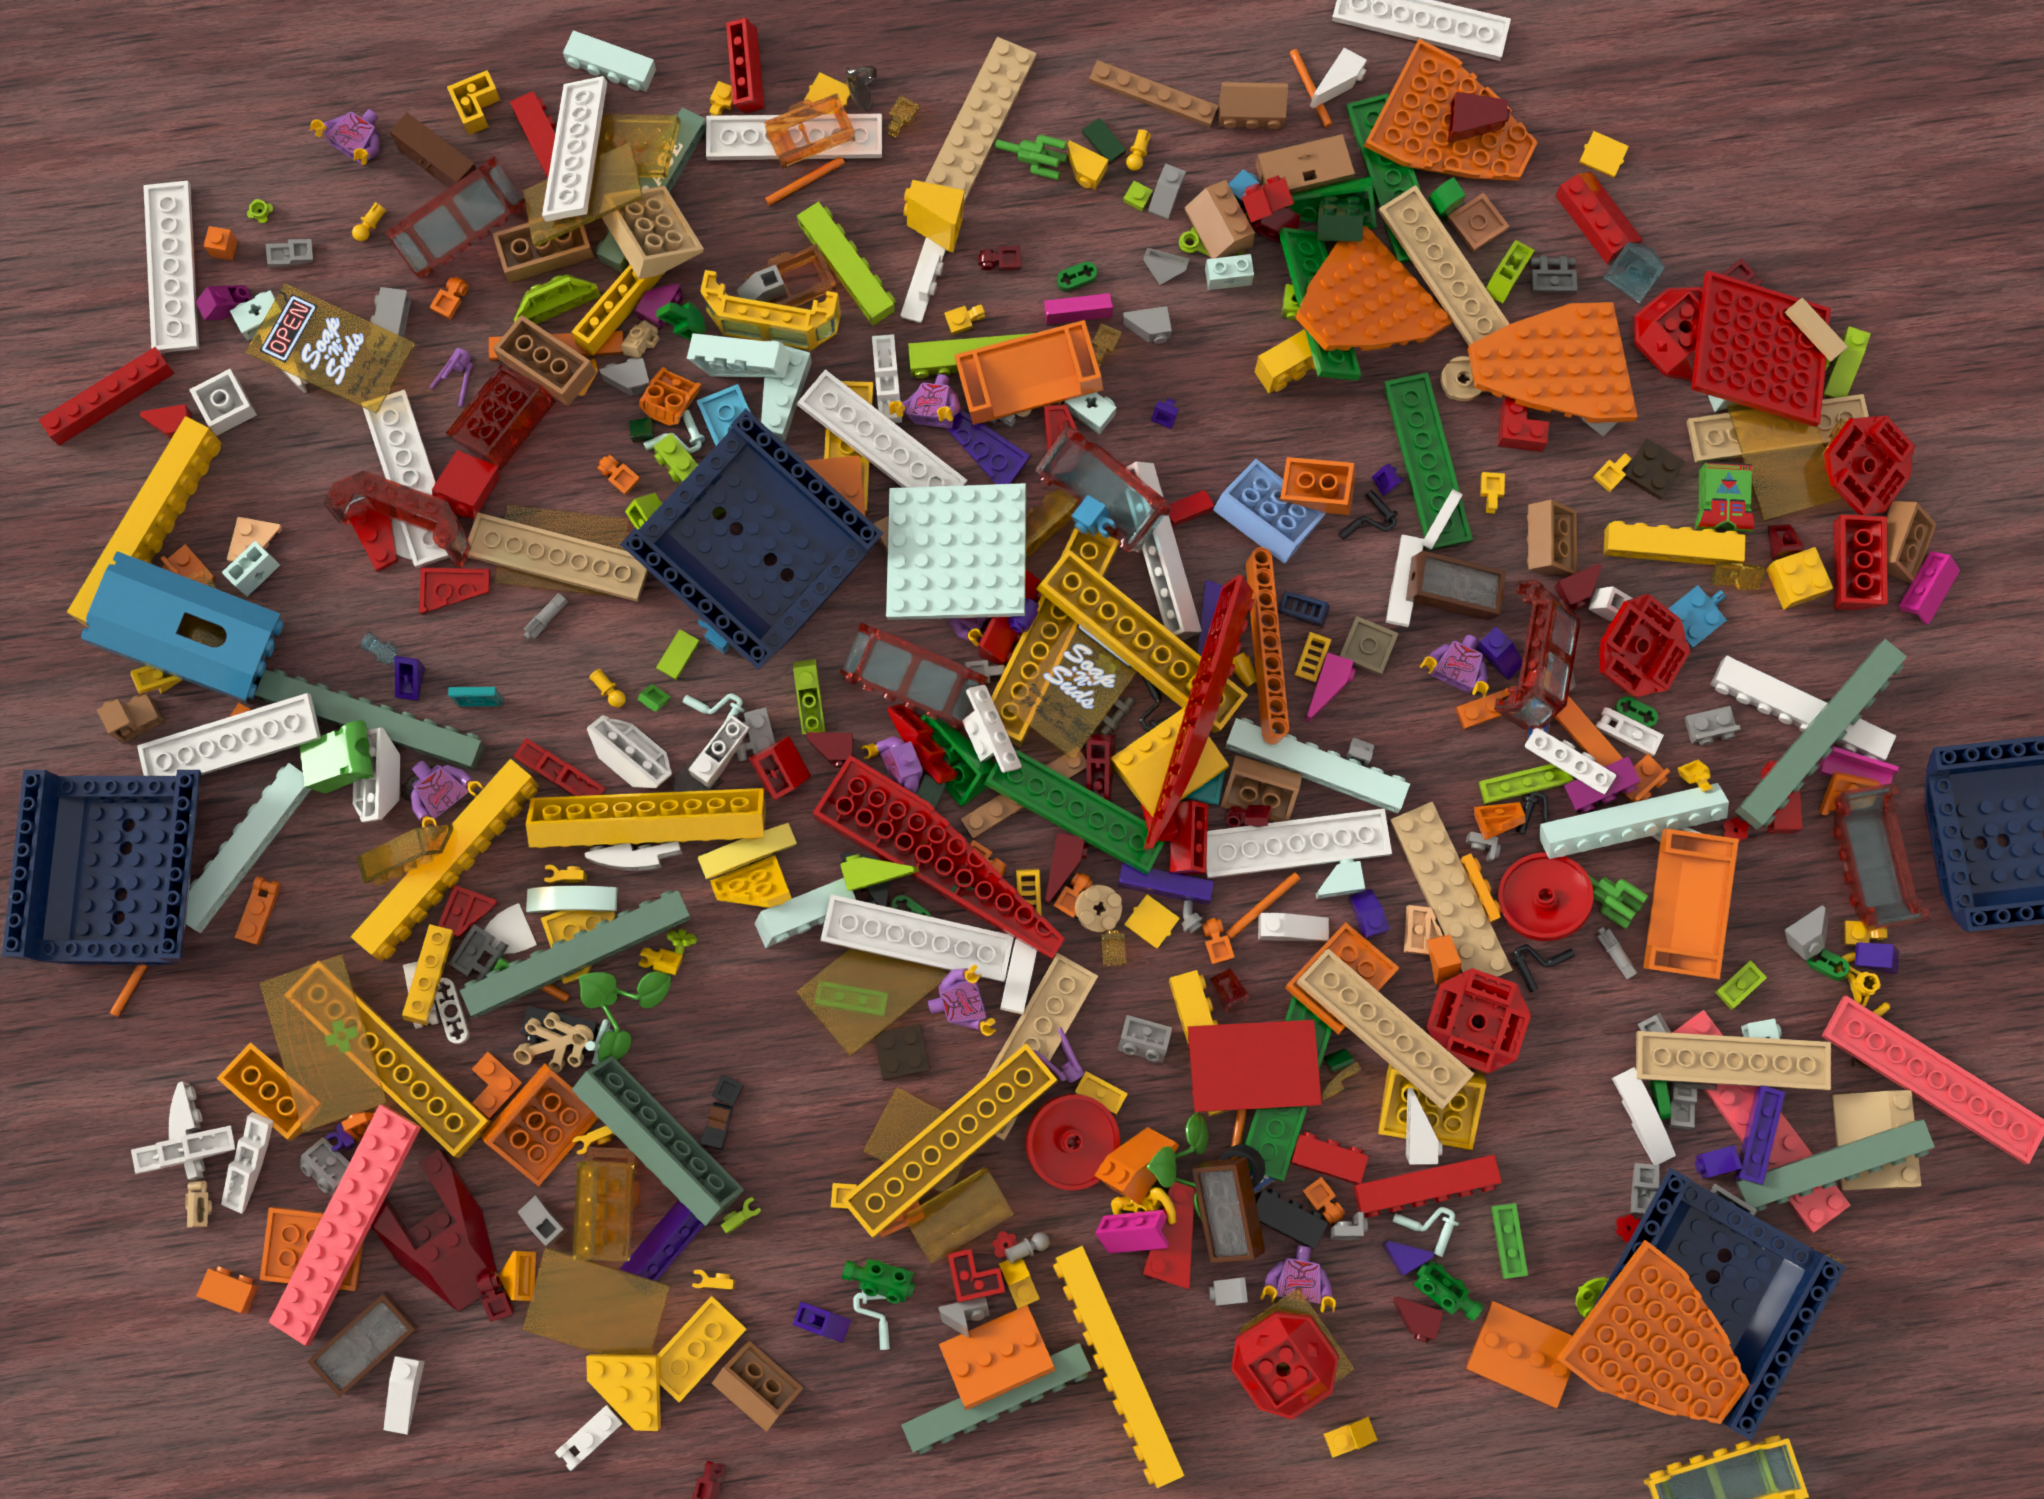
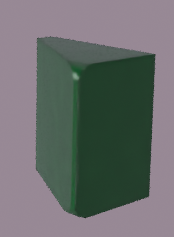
M652 418L629 421L630 435L633 443L655 438Z
M1346 1049L1338 1050L1324 1057L1330 1073L1351 1066L1355 1062Z

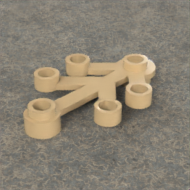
M553 1012L545 1017L544 1025L549 1029L555 1028L567 1035L562 1036L543 1028L541 1022L535 1018H531L527 1022L525 1030L529 1034L538 1035L548 1041L535 1045L529 1043L520 1044L514 1052V1058L518 1063L527 1065L535 1055L555 1049L549 1067L556 1073L561 1072L565 1066L563 1058L566 1047L569 1044H573V1051L567 1061L573 1067L580 1066L584 1060L583 1048L588 1041H593L594 1038L593 1032L587 1026L578 1024L573 1027L560 1021V1017Z

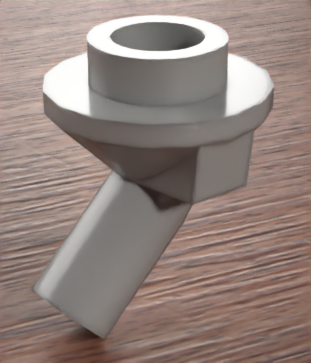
M1191 900L1184 901L1183 918L1185 921L1182 925L1184 932L1190 931V933H1193L1202 927L1200 922L1203 920V917H1200L1197 913L1192 914L1193 902Z

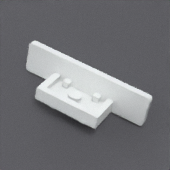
M928 238L925 239L901 312V318L917 323H922L930 296L935 294L937 287L935 281L937 275L940 276L944 265L942 260L946 250Z
M986 685L968 688L966 692L975 711L962 721L980 762L987 761L995 755L1003 773L1018 770L1021 768V763Z
M1535 728L1525 744L1526 749L1601 794H1606L1616 778V774L1594 762L1595 758L1586 752L1582 754L1574 750L1575 746L1568 741L1563 740L1561 742L1539 728Z

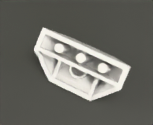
M602 715L587 727L598 758L632 787L657 788L672 775L667 753L633 724L617 719H609V717Z
M384 728L367 730L374 777L358 779V781L353 782V805L360 816L361 822L364 823L382 820L399 801L400 754Z

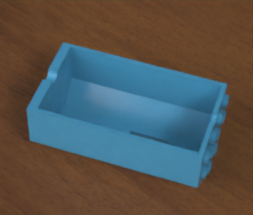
M117 551L113 557V561H116L115 565L109 564L106 568L86 617L88 629H83L81 639L86 644L246 704L249 699L254 700L255 692L258 688L256 681L258 678H262L264 670L267 668L264 660L266 656L271 658L275 649L274 637L275 635L280 636L284 626L281 614ZM184 613L223 627L227 634L225 643L220 647L213 648L176 634Z

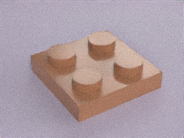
M1484 193L1447 217L1448 222L1472 253L1506 232L1510 227Z

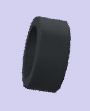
M1238 1144L1230 1147L1219 1160L1231 1159L1235 1156L1247 1157L1248 1163L1253 1169V1178L1251 1180L1254 1189L1262 1181L1266 1171L1265 1162L1261 1154L1248 1145Z

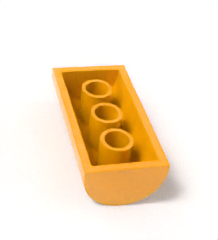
M251 1042L217 1077L222 1084L257 1114L273 1120L272 1127L289 1141L305 1131L322 1108V1103L311 1095L318 1108L316 1109L307 1091Z

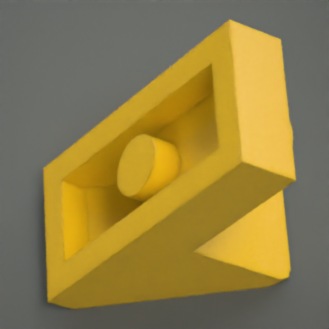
M148 666L132 670L130 673L139 694L159 689L160 693H164L182 681L180 678Z
M1023 1258L1012 1264L1008 1260L999 1263L1017 1309L1040 1299Z
M1369 1417L1323 1433L1332 1457L1354 1449H1361L1377 1441Z

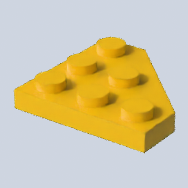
M775 855L710 880L715 897L720 901L771 908L776 905H782L792 899Z
M559 911L542 917L541 920L550 947L553 948V943L563 939L565 941L574 938L575 933L587 929V932L595 929L597 923L607 919L610 922L616 919L614 911ZM592 965L563 978V984L566 985L579 980L580 975L590 972Z
M589 1354L586 1356L587 1381L634 1430L658 1431L661 1429L658 1355Z

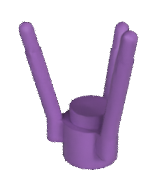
M456 348L429 388L433 389L441 378L446 379L452 369L458 372H462L465 369L458 403L459 407H462L470 371L473 367V364L470 362L472 356L467 351Z
M1058 1028L1062 1039L1060 1045L1068 1059L1061 1066L1062 1071L1056 1068L1037 1050H1033V1052L1059 1077L1061 1082L1067 1079L1070 1084L1085 1073L1078 1063L1063 1029Z

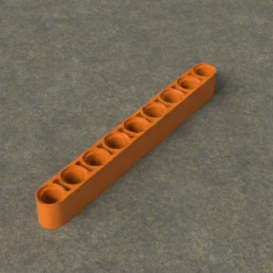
M1258 547L1246 561L1247 582L1254 591L1252 595L1254 604L1250 611L1262 737L1266 743L1276 745L1289 732V720L1272 555L1268 549ZM1264 642L1269 644L1270 648L1265 646ZM1266 664H1269L1272 669L1268 668ZM1268 685L1272 686L1275 691L1271 690ZM1270 706L1273 707V708H1275L1276 711H1277V713H1276V712H1273V711L1270 709ZM1272 728H1275L1279 734L1274 733Z

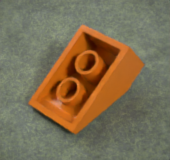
M1287 457L1280 500L1325 513L1350 515L1356 479L1355 465L1349 462Z
M1147 1127L1107 1155L1094 1176L1112 1190L1140 1205L1157 1180L1156 1176L1147 1169L1148 1164L1163 1147L1169 1146L1175 1153L1179 1144Z

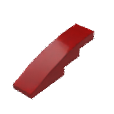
M905 703L888 707L887 711L898 733L905 743H912L921 766L938 784L955 780L957 772L943 760L946 751L931 738L934 730Z
M525 738L513 758L572 796L602 795L606 789L528 738Z

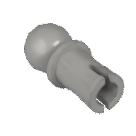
M1038 1232L1033 1235L1031 1241L1024 1238L1023 1242L1005 1249L1008 1261L1012 1264L1028 1255L1032 1257L1034 1256L1033 1250L1045 1251L1050 1244L1049 1237L1045 1233Z

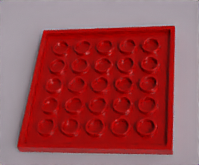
M1708 270L1704 274L1691 390L1817 427L1821 421L1826 357L1785 313L1800 299ZM1806 301L1829 326L1831 308Z

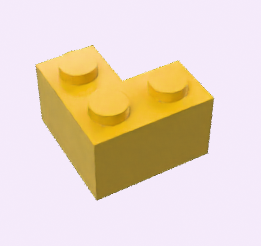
M488 70L447 87L468 136L489 127L481 108L501 100Z

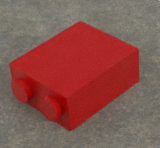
M457 450L432 488L433 503L441 508L455 511L460 516L475 519L499 481L498 466Z

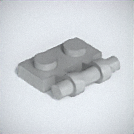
M766 707L744 713L746 722H743V724L749 727L748 733L751 742L744 744L742 740L735 751L739 762L748 760L746 750L753 749L755 755L775 743Z

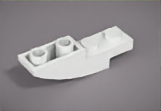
M678 841L663 842L661 845L653 847L651 844L641 845L635 851L631 843H623L604 848V846L592 847L590 852L585 853V857L589 862L610 869L645 871L662 868L660 859L680 855L683 852Z
M179 1082L173 1095L169 1116V1140L193 1134L192 1132L201 1129L202 1115L200 1110L196 1109L194 1102L197 1098L194 1087L186 1082ZM203 1159L184 1163L189 1180L195 1181L204 1178L203 1171H205Z

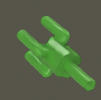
M1038 135L1036 142L1024 140L1020 145L997 139L995 148L1017 153L1018 161L1031 164L1030 171L1032 174L1054 180L1060 179L1061 172L1041 167V164L1058 167L1059 162L1066 163L1068 160L1067 154L1048 150L1045 147L1047 145L1065 150L1067 141L1045 135Z
M1588 875L1594 889L1593 898L1603 904L1600 912L1624 929H1627L1631 923L1629 920H1632L1636 912H1639L1643 907V904L1640 902L1644 903L1648 895L1624 879H1620L1614 884L1605 877L1599 882Z

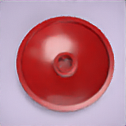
M1546 852L1534 853L1517 860L1504 873L1499 885L1498 902L1503 918L1514 931L1536 941H1556L1574 934L1586 923L1593 907V887L1588 874L1574 860L1566 856L1549 859Z
M1064 1094L1046 1102L1034 1114L1026 1133V1153L1033 1170L1045 1182L1063 1190H1082L1100 1182L1101 1180L1094 1176L1107 1155L1120 1147L1119 1129L1112 1113L1099 1101L1082 1094Z

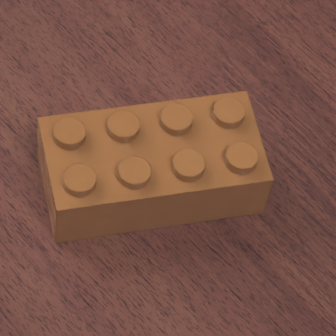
M581 215L547 222L542 218L492 233L505 276L509 283L594 258Z
M523 315L516 320L493 348L501 362L567 406L572 403L596 374L589 359Z

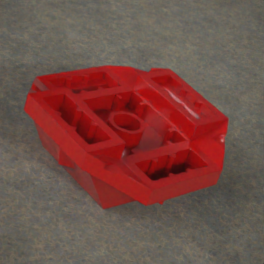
M1701 287L1667 288L1633 317L1634 345L1665 377L1685 379V381L1692 382L1702 298ZM1679 327H1684L1688 333L1682 332Z
M1888 416L1849 418L1824 452V470L1829 477L1831 487L1858 515L1882 513L1888 509L1910 478L1915 445Z
M1643 594L1624 601L1600 641V647L1597 651L1600 660L1599 672L1633 697L1668 691L1691 652L1689 644L1686 642L1681 619L1649 594Z
M1471 968L1439 984L1425 1030L1466 1067L1489 1074L1517 1060L1531 1014L1521 995L1518 984ZM1473 1017H1478L1482 1020V1028L1478 1029L1472 1025Z
M1275 1311L1236 1337L1231 1371L1259 1410L1293 1420L1332 1395L1339 1354L1311 1315ZM1286 1363L1290 1366V1369L1283 1371L1279 1369L1278 1364Z

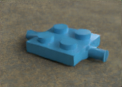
M1697 585L1668 608L1681 619L1686 642H1688L1690 649L1727 621L1717 607V604L1726 598L1725 594L1720 596L1723 593L1721 590L1710 598Z

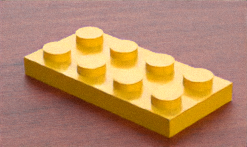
M711 1296L658 1353L660 1385L680 1403L743 1335L747 1328Z

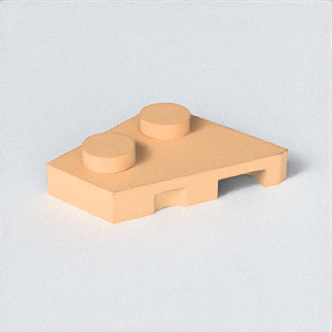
M238 517L227 560L232 563L254 541L266 549L274 535L282 531V526L280 524Z
M1413 905L1406 906L1404 953L1429 955L1427 939L1443 936L1440 927L1436 924V917L1432 908Z

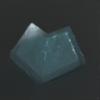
M1628 242L1604 276V279L1640 303L1658 280L1665 266L1653 248Z

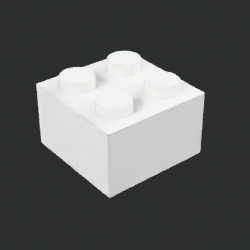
M231 369L189 389L206 423L216 436L257 416L238 378Z

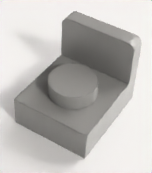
M1353 738L1345 759L1348 761L1349 759L1358 760L1362 763V766L1367 767L1373 755L1374 745Z
M1472 831L1467 835L1465 844L1471 845V849L1485 851V848L1488 849L1486 862L1491 863L1494 858H1498L1501 845L1497 844L1498 837L1494 836L1484 840L1481 833Z

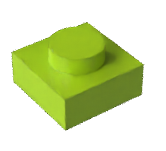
M1133 181L1123 198V202L1143 211L1153 194V190Z

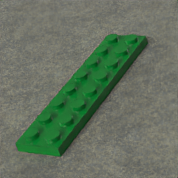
M1388 93L1346 104V111L1368 177L1373 176L1374 193L1378 208L1415 185L1420 190L1413 168L1402 166L1364 147L1389 98ZM1382 218L1397 261L1401 263L1410 262L1411 259Z
M1282 228L1279 236L1300 308L1309 283L1328 257L1324 241L1317 240L1318 232ZM1305 329L1318 377L1358 381L1361 377V372L1354 347H1351L1349 351H1341L1340 349L1325 351Z
M1428 372L1385 381L1383 384L1424 538L1452 489L1460 492ZM1462 498L1459 500L1433 548H1427V552L1472 542L1473 539Z
M1015 748L1014 750L1021 763V768L1003 773L996 761L984 785L1075 836L1084 839V841L1145 875L1149 873L1165 841H1157L1153 849H1143L1148 835L1146 821Z
M1292 995L1284 1021L1314 1020L1318 1069H1320L1332 1029ZM1308 1106L1255 1110L1245 1145L1254 1148L1261 1154L1265 1162L1266 1171L1264 1176L1284 1182ZM1248 1163L1249 1170L1253 1171L1251 1165Z

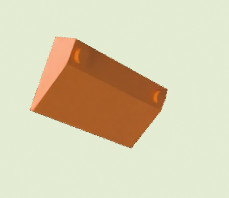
M1085 320L954 355L973 425L1103 390L1102 377Z
M1662 829L1643 968L1720 979L1739 839L1674 829Z

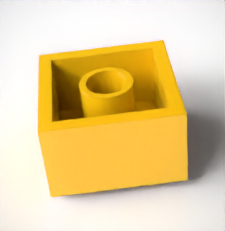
M1816 547L1773 561L1766 568L1783 610L1823 597L1833 589Z

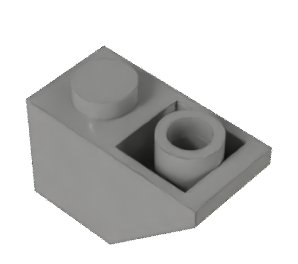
M773 265L754 273L737 289V293L740 298L768 302L785 295L786 290L777 266Z
M631 358L625 363H612L599 369L604 382L630 396L644 393L650 384L643 358Z
M536 1195L518 1211L529 1229L547 1247H551L568 1231Z

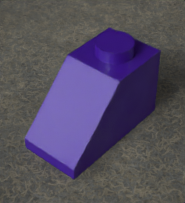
M1497 627L1489 632L1475 648L1507 680L1524 666V662L1513 642Z
M1372 889L1349 896L1362 936L1366 940L1386 934L1390 930L1383 908Z
M1735 1145L1696 1156L1695 1167L1703 1179L1742 1168Z
M800 1302L793 1325L843 1343L851 1319Z

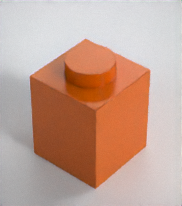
M209 226L203 247L213 258L233 261L238 240L229 229Z

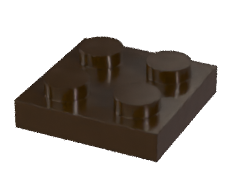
M1646 438L1624 472L1626 474L1624 478L1661 500L1685 461Z
M920 1024L874 1033L882 1080L929 1071Z

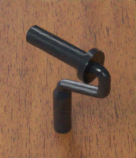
M1370 490L1365 496L1385 517L1384 522L1390 524L1384 526L1366 516L1356 518L1338 534L1344 540L1361 527L1364 521L1384 532H1388L1397 525L1395 518L1398 515L1397 511H1391L1374 491Z
M1143 676L1142 678L1152 699L1156 701L1140 717L1142 728L1149 732L1172 715L1156 722L1153 719L1149 720V726L1147 725L1145 719L1160 706L1162 701L1158 688Z
M1534 791L1529 797H1523V800L1526 801L1523 809L1525 823L1517 827V833L1525 835L1534 805L1539 804V800L1535 799V797L1543 799L1544 823L1551 822L1549 821L1547 795Z
M1524 944L1515 949V958L1511 962L1512 964L1516 962L1529 992H1533L1538 987L1524 958L1527 955H1520V952L1527 950L1543 967H1554L1575 957V954L1570 948L1549 958L1545 962L1530 945Z

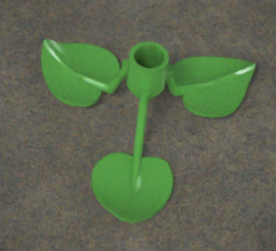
M660 971L648 973L639 982L637 987L638 994L636 995L619 990L616 987L615 977L609 973L593 972L579 976L582 1003L587 1008H597L599 1006L603 1008L614 1027V1032L608 1031L604 1033L599 1041V1062L604 1061L610 1056H613L618 1061L628 1052L631 1045L630 1034L624 1030L619 1031V1026L607 1006L616 1002L617 994L635 1000L640 999V1005L643 1008H652L658 1005L669 991L671 984L669 973Z
M1195 1112L1189 1118L1186 1126V1137L1191 1145L1190 1148L1175 1154L1171 1147L1165 1146L1156 1153L1147 1166V1169L1156 1176L1159 1183L1165 1188H1169L1174 1182L1196 1189L1195 1183L1176 1178L1177 1167L1175 1160L1194 1152V1150L1198 1155H1201L1208 1146V1128L1202 1115L1198 1112ZM1196 1192L1194 1195V1205L1200 1219L1202 1220Z

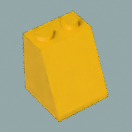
M912 180L911 187L906 188L904 201L906 202L904 216H907V226L947 251L954 253L963 220L965 190Z

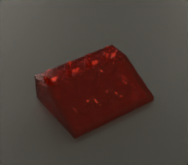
M500 365L445 434L480 459L498 466V469L501 471L556 401L543 386Z

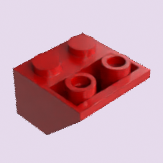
M790 736L749 757L765 790L773 800L794 790L811 777Z

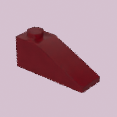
M1093 734L1087 739L1086 789L1110 801L1114 774L1111 757L1115 755L1116 735Z
M1057 833L1045 905L1051 904L1079 867L1081 858L1086 859L1088 845L1084 844V839L1074 835Z

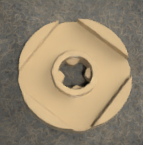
M1460 356L1453 358L1444 367L1440 382L1447 398L1465 402L1473 400L1480 395L1482 390L1474 387L1469 357ZM1461 374H1464L1465 378H1469V381H1466L1465 384L1458 381Z
M1092 885L1090 888L1082 891L1077 897L1075 913L1082 926L1088 930L1095 932L1111 930L1116 926L1121 917L1122 899L1110 887ZM1101 902L1102 907H1104L1103 912L1096 915L1097 911L1094 910V905H1098Z

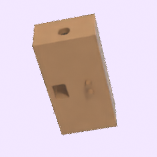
M1343 134L1258 154L1256 169L1261 185L1266 184L1267 179L1279 175L1280 178L1285 176L1291 194L1350 180L1355 175Z

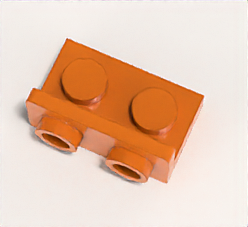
M186 544L168 559L165 556L160 558L165 564L162 567L163 569L208 586L216 579Z
M1647 754L1634 766L1641 781V784L1637 785L1638 789L1629 794H1625L1623 791L1621 794L1630 803L1646 800L1652 795L1649 791L1654 786L1660 788L1668 780L1666 775L1670 770L1668 768L1664 770Z

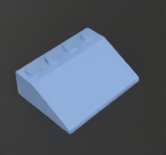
M1255 459L1221 494L1213 511L1261 547L1268 549L1274 557L1285 564L1326 513L1281 501L1283 479Z

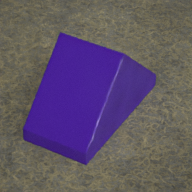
M395 656V697L418 701L425 666L419 659Z
M1856 943L1854 966L1894 975L1898 973L1899 950L1893 944Z
M1384 1241L1383 1243L1385 1251L1401 1276L1419 1267L1434 1256L1433 1252L1391 1241Z

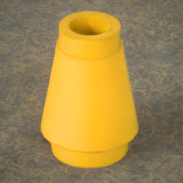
M1244 652L1234 657L1232 664H1235L1233 672L1246 687L1257 682L1250 657L1246 656Z

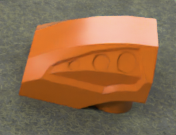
M662 367L652 378L645 393L639 400V407L650 418L668 426L678 424L681 416L698 395L701 383H694Z

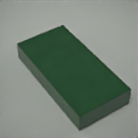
M1100 118L1082 129V134L1096 151L1108 159V165L1126 153L1124 146Z

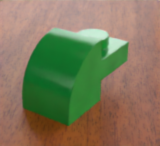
M1453 177L1439 186L1429 196L1428 200L1432 204L1435 214L1440 216L1443 221H1446L1448 215L1453 213L1456 207L1463 204L1466 194Z
M670 302L657 309L656 318L674 325V334L691 341L693 333L705 334L703 316L690 302L683 306Z

